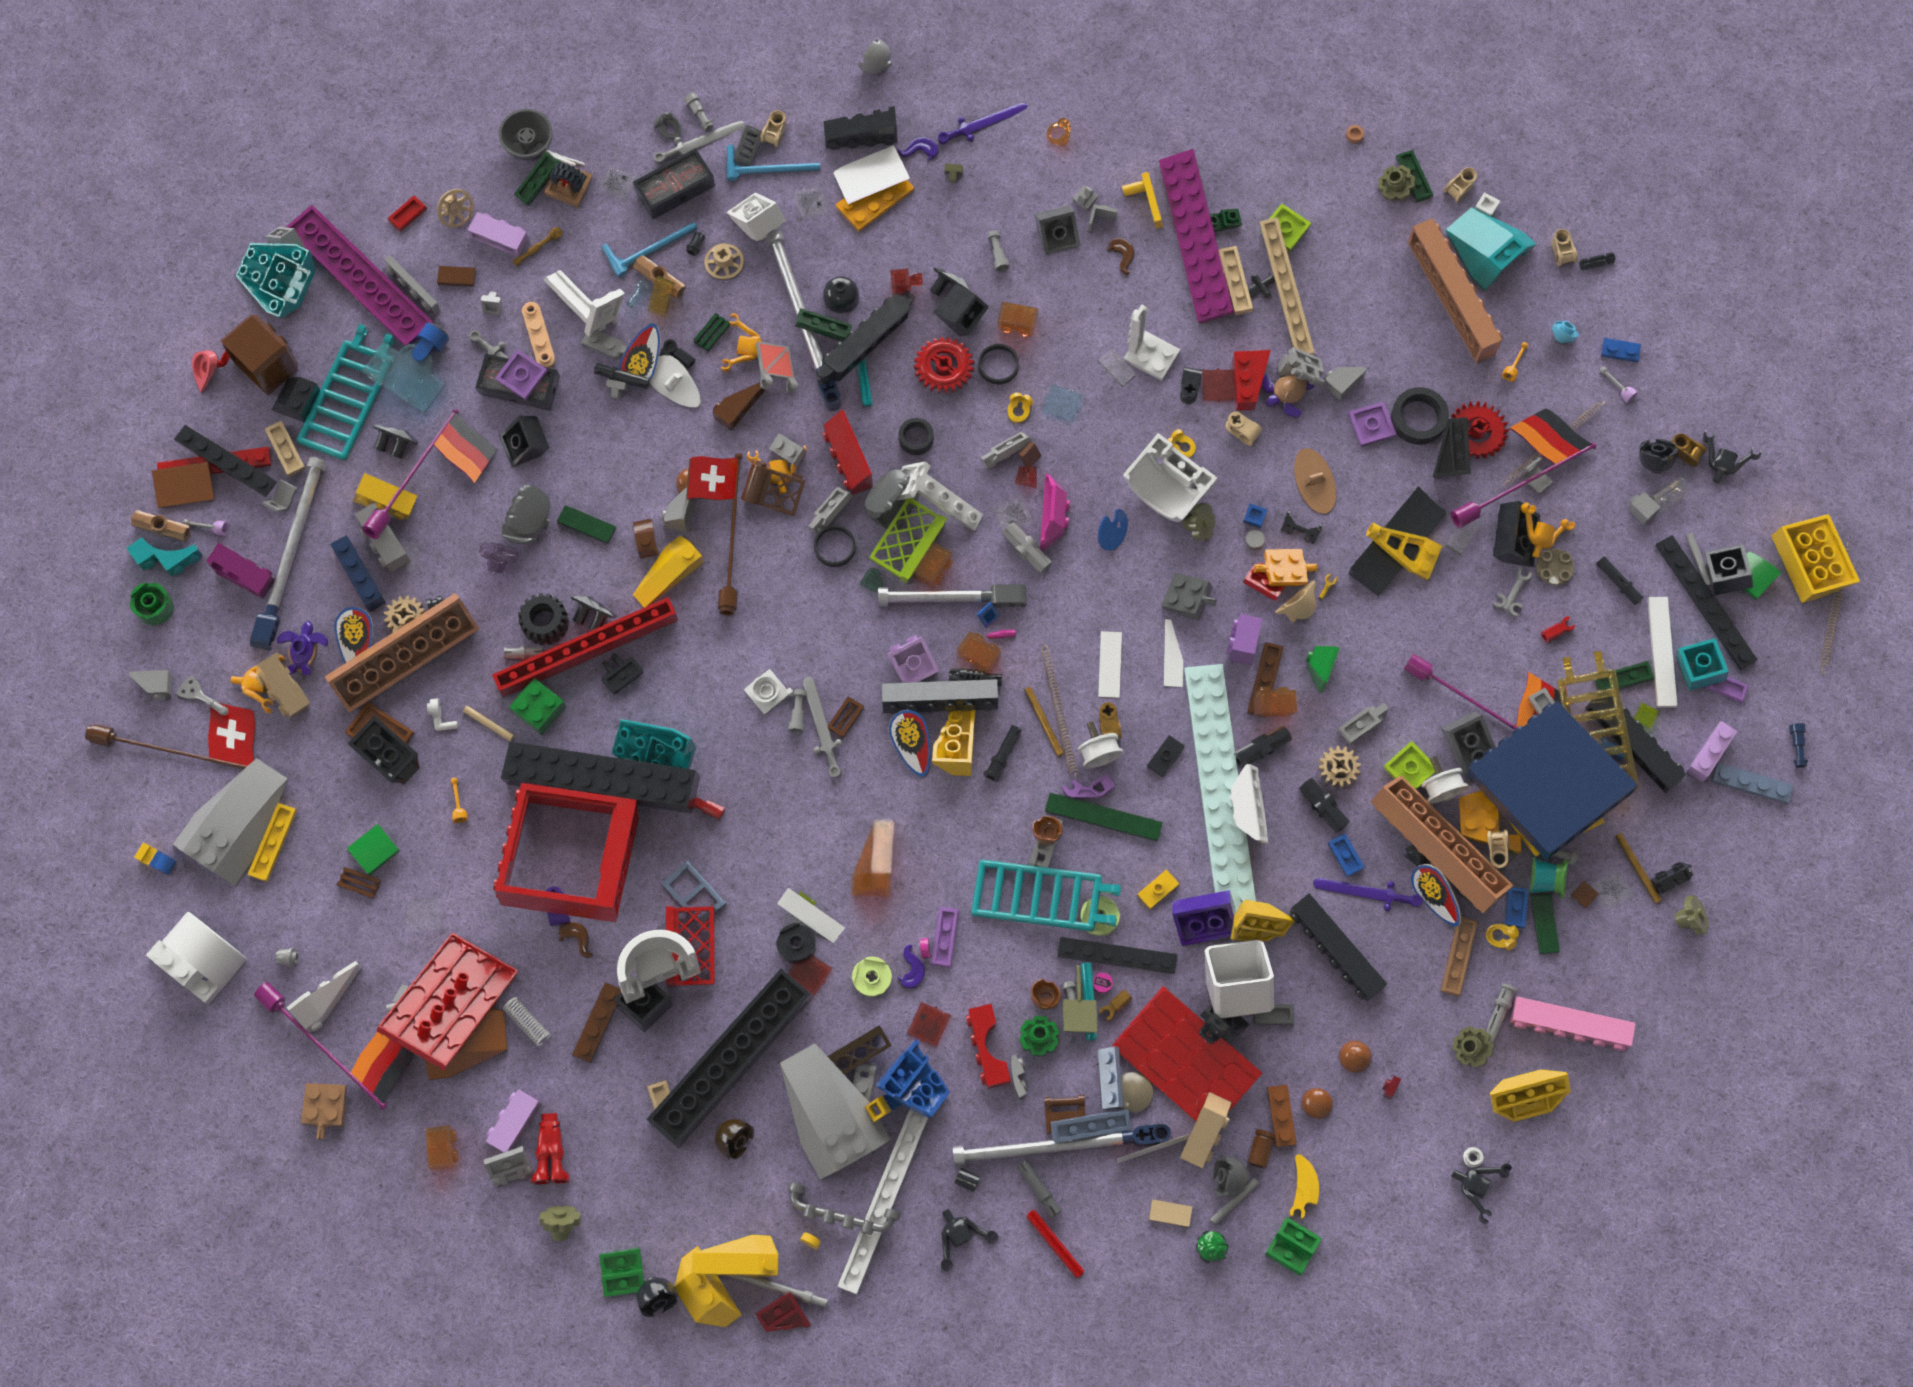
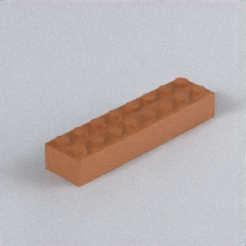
M1433 218L1413 226L1408 244L1473 359L1478 363L1496 355L1502 342L1501 332L1496 330L1493 325L1491 315L1485 311L1483 301L1477 297L1474 285L1469 283L1466 271L1463 268L1461 269L1458 257L1455 253H1452L1448 240L1441 234L1439 224L1435 223Z
M454 593L326 675L325 678L350 713L479 630V627L461 599Z
M1402 775L1383 786L1371 800L1375 809L1382 813L1389 820L1390 824L1395 826L1403 834L1404 838L1409 840L1482 913L1499 902L1514 886Z

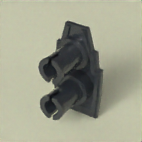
M934 268L939 277L930 288L931 292L940 296L946 284L950 282L952 285L957 284L972 292L963 278H958L954 274L947 273L942 269Z
M382 425L372 426L379 432L373 447L379 451L385 452L389 438L392 436L395 437L396 441L390 455L402 459L407 443L418 444V441L408 431L392 427L388 428Z
M571 597L572 600L579 604L572 619L573 621L584 625L589 610H594L596 613L589 626L591 630L603 626L605 619L608 617L616 618V615L611 610L595 601L593 597Z

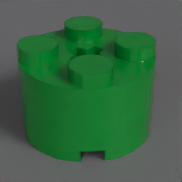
M154 582L142 583L131 592L130 608L143 623L156 626L165 622L171 616L174 610L173 600L160 584Z

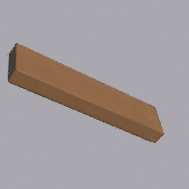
M1461 917V924L1455 927L1440 992L1460 997L1478 921Z

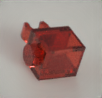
M908 268L890 270L892 295L895 293L900 295L906 290L911 293L910 286L923 285L922 273L909 276Z

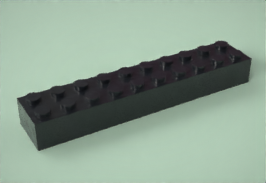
M510 741L501 779L506 784L520 787L521 783L635 799L639 806L692 814L700 776L696 770Z
M780 969L646 1120L679 1149L812 999L811 994L783 969Z

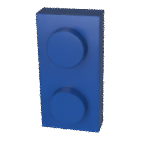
M1604 338L1601 357L1638 363L1641 344Z
M1346 834L1328 842L1329 848L1346 877L1365 868Z
M1512 887L1507 892L1505 925L1525 928L1528 889Z

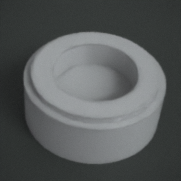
M1259 530L1249 531L1245 538L1246 545L1251 549L1261 548L1265 541L1263 533Z

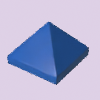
M991 602L976 614L985 628L1000 617Z

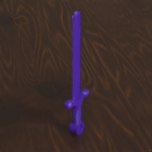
M1026 103L1013 105L968 124L965 123L963 117H960L958 122L961 124V128L948 133H939L938 142L944 145L948 143V140L960 135L967 136V140L972 142L974 140V136L971 135L972 132L1010 118L1027 109L1028 105Z
M1316 878L1313 882L1314 887L1317 889L1386 901L1383 907L1385 911L1391 910L1390 903L1392 901L1408 903L1413 907H1419L1423 902L1420 895L1405 896L1394 893L1392 888H1394L1395 884L1392 881L1387 883L1388 890L1324 878Z

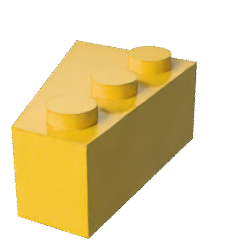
M364 473L353 502L367 507L375 503L379 510H384L399 487ZM402 490L387 513L396 519L407 520L417 495Z

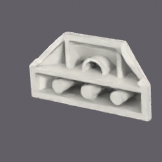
M1247 764L1231 787L1232 794L1230 795V800L1234 807L1233 820L1237 827L1255 840L1268 843L1258 768Z

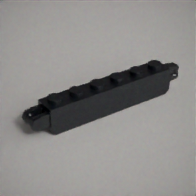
M906 290L900 295L895 293L891 298L887 297L879 309L875 308L867 320H862L855 331H850L843 342L840 341L830 354L827 353L822 358V367L818 371L816 380L818 384L825 385L831 379L841 381L908 318L910 305L914 301L915 296Z

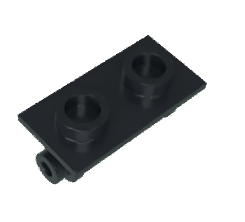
M1683 862L1675 863L1672 865V869L1656 873L1655 877L1650 881L1657 884L1655 889L1658 893H1665L1675 887L1674 879L1677 885L1691 879L1693 873L1689 868L1692 865Z

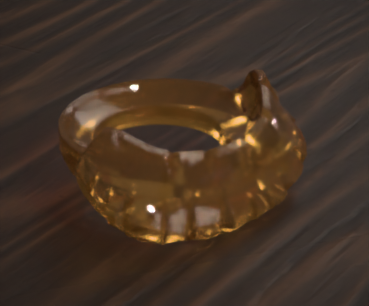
M1061 118L1058 122L1048 127L1046 136L1052 144H1059V146L1063 147L1068 143L1071 134L1069 120ZM1054 127H1061L1065 129V134L1058 139H1053L1050 136V131Z

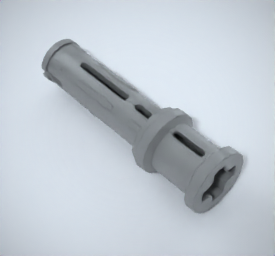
M1501 984L1502 989L1499 997L1494 1001L1496 1007L1486 1029V1032L1491 1035L1490 1042L1495 1043L1506 1012L1512 1008L1511 1002L1515 993L1519 991L1509 984Z

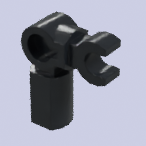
M672 339L664 342L659 356L674 355V358L687 369L696 362L694 357L682 348H678L677 343Z

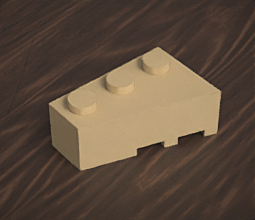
M276 652L257 665V675L255 678L261 686L265 685L268 689L267 694L272 701L276 700L279 704L278 709L284 717L287 715L290 720L308 708L310 702L298 683H295L289 675V669L287 667L284 668L278 660L280 655Z
M1209 1092L1180 1158L1203 1168L1205 1162H1210L1214 1153L1210 1150L1213 1145H1218L1222 1136L1218 1133L1221 1128H1226L1230 1119L1226 1116L1231 1102Z

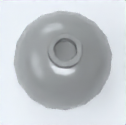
M877 37L876 41H873L864 53L863 58L865 60L863 63L859 62L858 68L872 75L879 74L883 70L887 71L892 63L889 61L891 58L889 46Z

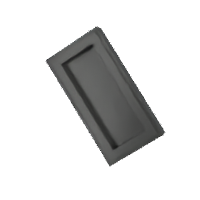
M1274 1004V1008L1270 1012L1253 1014L1254 1025H1294L1293 1004Z

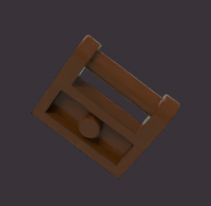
M1084 1094L1068 1098L1050 1099V1097H1044L1047 1134H1052L1050 1122L1086 1116ZM1079 1105V1111L1051 1112V1107Z

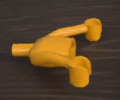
M732 313L730 317L737 320L735 322L730 321L729 324L732 327L738 326L751 337L739 336L737 354L745 356L730 361L723 359L722 363L728 364L726 368L721 367L723 372H729L731 366L737 363L756 360L758 357L756 343L762 342L760 336L739 321V317L735 313Z
M748 451L747 460L751 463H756L757 460L761 461L758 458V451H755V457H751ZM774 460L768 463L770 469L792 475V472L796 473L797 467L791 464L789 471L787 460ZM772 474L770 480L772 484H778V486L783 484L780 476ZM785 486L778 488L780 495L787 493Z
M1524 503L1521 506V511L1526 515L1527 534L1531 543L1535 545L1532 557L1539 559L1542 548H1551L1564 530H1573L1575 528V523L1564 519L1556 530L1555 527L1549 524L1537 522L1536 528L1533 531L1531 514L1535 513L1536 506L1531 505L1529 507V503Z
M282 655L278 658L279 661H286ZM257 666L249 669L244 677L232 676L231 684L241 685L243 694L260 702L266 713H272V709L267 706H273V701L271 699H264L257 694H265L267 691L265 685L261 686L255 678Z

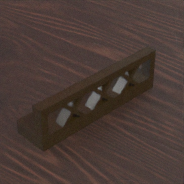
M878 1025L827 1057L832 1062L835 1061L836 1067L839 1058H850L848 1068H838L843 1074H846L892 1045L881 1026ZM880 1034L886 1045L879 1049L871 1047L873 1038ZM870 1040L869 1046L863 1045ZM859 1046L868 1048L866 1057L863 1059L854 1057L855 1050ZM870 1049L876 1050L873 1053L869 1054ZM853 1051L852 1056L846 1055L849 1052ZM853 1059L858 1060V1062L852 1065Z

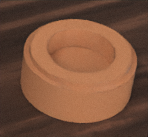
M1352 125L1347 129L1346 138L1349 142L1359 143L1363 140L1364 130L1362 127Z

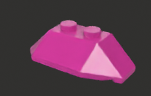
M1045 474L1041 551H1044L1064 535V529H1068L1069 517H1065V511H1069L1070 500H1066L1067 493L1049 474Z

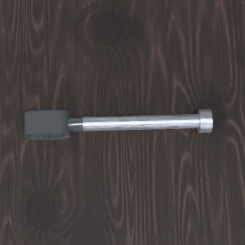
M996 584L990 587V591H888V588H878L879 607H887L888 603L991 602L994 607H1015V605L1025 607L1027 605L1026 586L1022 584Z

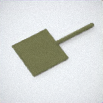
M1077 965L1078 1000L1063 999L1064 1032L1097 1033L1096 1000H1082L1080 965Z

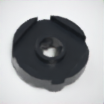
M792 923L781 929L776 946L783 959L792 964L800 963L809 959L815 953L816 938L808 926ZM797 939V941L801 940L802 942L800 946L795 947L791 946L793 940Z

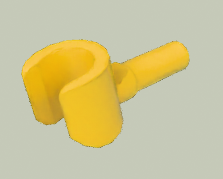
M1331 574L1325 577L1326 584L1319 596L1323 599L1331 585L1338 582V577L1334 579L1333 583L1329 581Z

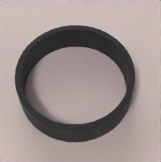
M998 343L989 345L979 356V372L989 383L996 385L1006 384L1013 380L1018 373V355L1008 345ZM996 349L1008 351L1016 360L1017 366L1015 371L1003 379L989 377L981 368V360L986 353Z
M840 525L824 527L818 532L814 540L816 557L821 563L829 567H840L847 564L853 558L856 550L853 534L847 528ZM838 530L849 535L853 542V549L850 555L838 562L823 559L817 552L816 547L819 538L824 533Z

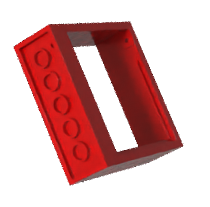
M521 783L520 790L517 789L515 794L516 807H512L511 810L512 823L507 827L506 836H508V840L502 847L503 860L499 861L498 864L499 877L494 880L493 890L496 891V898H498L500 905L616 923L640 817L637 800ZM529 803L612 815L599 871L601 877L596 899L509 886Z

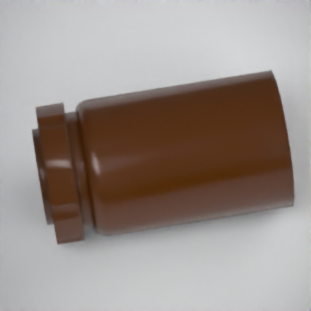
M1257 1129L1247 1163L1266 1169L1275 1134Z

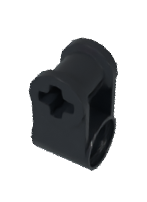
M1184 367L1180 398L1182 402L1192 404L1197 398L1202 370Z

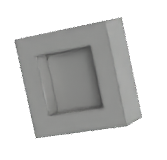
M1083 185L1074 196L1073 202L1088 210L1096 201L1098 195L1092 189Z
M490 291L488 296L482 295L481 305L483 313L501 315L502 304L501 297H497L498 292Z
M607 379L606 387L611 388L610 397L620 399L621 392L627 391L629 384Z

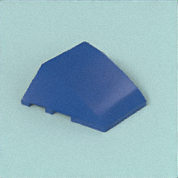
M916 1039L892 1063L876 1085L877 1088L908 1109L931 1118L950 1091L938 1072L933 1071L928 1063V1056L923 1055L918 1047L920 1043Z

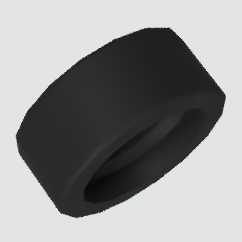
M910 418L900 426L898 433L899 444L905 452L911 455H922L929 451L934 442L933 428L929 422L921 418ZM913 427L923 428L927 433V440L921 445H910L905 439L906 432Z

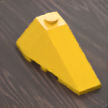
M681 535L665 546L633 596L643 607L651 605L704 563L702 555L688 540Z
M975 710L950 712L938 740L934 743L932 763L951 775L972 776Z
M749 1235L694 1252L692 1257V1274L748 1277L777 1276L778 1253L771 1236Z

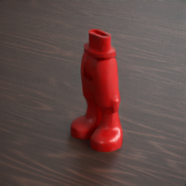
M557 1113L542 1114V1122L539 1123L540 1129L537 1150L535 1152L538 1166L537 1171L531 1178V1183L534 1185L549 1184V1158L552 1161L551 1182L555 1184L570 1182L569 1174L562 1167L564 1150Z

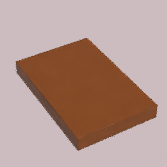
M209 462L151 471L158 508L215 499Z
M369 702L365 704L345 731L347 735L353 738L373 716H376L406 744L414 735V731Z

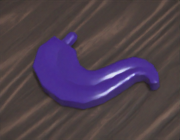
M921 137L912 141L904 151L898 149V154L902 157H909L917 150H922L929 156L928 160L931 161L932 157L935 158L938 154V145L931 139Z
M911 944L904 948L903 956L912 969L908 974L904 975V978L897 977V980L901 981V985L905 988H915L922 982L925 975L923 963L910 952Z

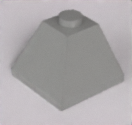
M687 487L668 504L667 510L663 511L662 521L665 528L683 532L688 531L696 499L686 500Z

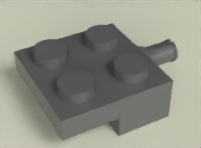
M1175 573L1161 606L1163 609L1177 612L1186 618L1199 621L1206 604L1216 606L1217 599L1209 597L1213 589L1209 581Z

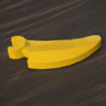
M1297 1154L1295 1156L1297 1189L1294 1205L1290 1209V1216L1293 1217L1295 1210H1300L1301 1219L1305 1217V1205L1308 1203L1317 1205L1319 1181L1311 1163L1302 1155Z

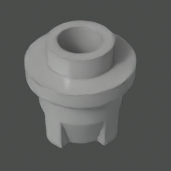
M295 948L279 949V951H276L277 965L294 967L299 961V953Z

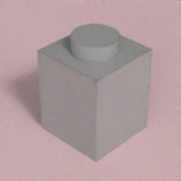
M1643 492L1640 496L1636 494L1629 501L1631 505L1628 511L1645 525L1661 507Z

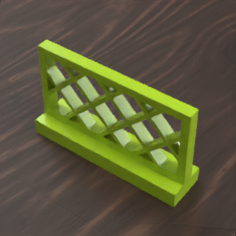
M912 498L906 499L869 559L907 584L945 525L947 518L942 514H936ZM909 503L916 507V514L907 515L906 507ZM928 514L934 518L931 524L923 525L921 516ZM918 516L920 526L910 528L908 518ZM905 519L907 529L897 530L896 522ZM921 529L922 539L913 540L911 531ZM909 532L911 541L901 543L899 533ZM896 534L898 544L888 546L887 536ZM912 544L913 553L904 556L902 546ZM899 547L901 556L891 558L889 549ZM886 550L888 559L880 560L875 555L878 551ZM902 560L903 568L900 572L893 568L892 561Z

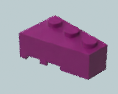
M219 542L206 560L217 575L262 599L275 582L271 571L264 567L261 569L250 559L243 558L237 552L230 550Z

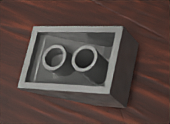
M1475 711L1441 727L1444 738L1469 783L1473 781L1467 776L1468 766L1474 760L1478 759L1479 761L1483 758L1484 753L1488 749L1496 748L1483 715Z

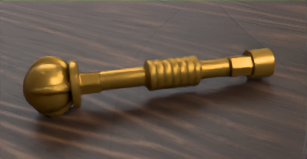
M560 227L552 228L545 239L527 249L526 253L512 260L514 265L517 267L529 255L532 256L540 250L544 244L560 238L563 234Z

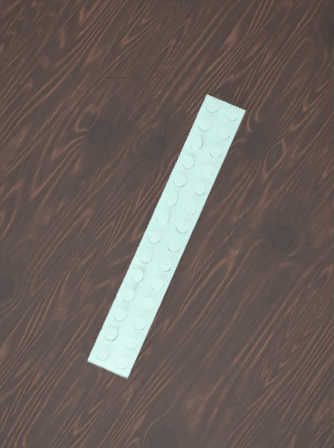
M1223 664L1186 667L1184 672L1214 892L1230 890L1237 912L1244 900L1256 901L1247 834L1236 826L1233 820L1234 807L1230 800V795L1232 794L1231 787L1238 778L1236 756L1234 755L1235 748Z

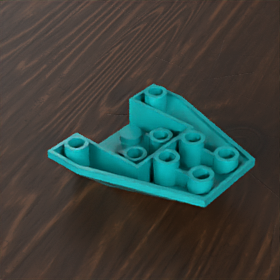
M1473 207L1446 229V233L1469 275L1484 291L1498 280L1500 273L1520 255L1524 257L1536 246V243L1523 231Z
M250 243L236 273V277L266 312L283 318L301 306L315 275L311 251L297 244Z
M622 719L619 723L611 753L621 759L690 769L697 747L691 737L676 729Z

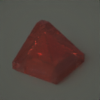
M1019 466L1015 484L1036 489V467Z

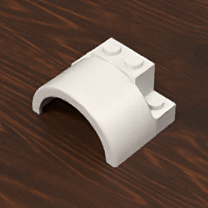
M1159 433L1123 474L1128 486L1144 503L1160 515L1174 522L1183 521L1203 495L1206 496L1217 483L1215 475L1204 467H1199L1175 449L1173 444ZM1158 457L1163 459L1162 465H1160L1155 458Z
M187 912L162 942L158 940L146 954L155 964L207 1005L212 1002L247 960L243 954L190 912ZM203 976H205L209 980L204 981L202 980Z
M652 930L633 938L621 952L617 964L619 986L626 1004L644 997L643 989L678 974H680L683 981L701 973L696 953L691 944L679 934L667 930ZM672 953L679 955L677 961L674 960ZM633 968L637 975L636 978H633V976H631Z

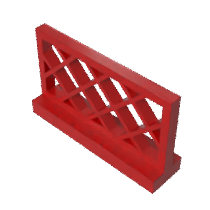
M666 906V930L679 935L686 930L692 935L688 942L691 943L696 939L702 945L696 952V956L704 948L710 952V958L705 963L697 957V960L702 964L700 972L706 968L710 972V980H701L695 975L687 981H679L678 974L666 979L667 987L715 985L714 906L678 908ZM687 912L692 918L684 925L679 921V913ZM701 912H710V919L705 924L697 918ZM694 919L702 926L695 934L687 928ZM704 929L710 933V938L705 943L697 937ZM672 953L674 960L677 961L679 955Z

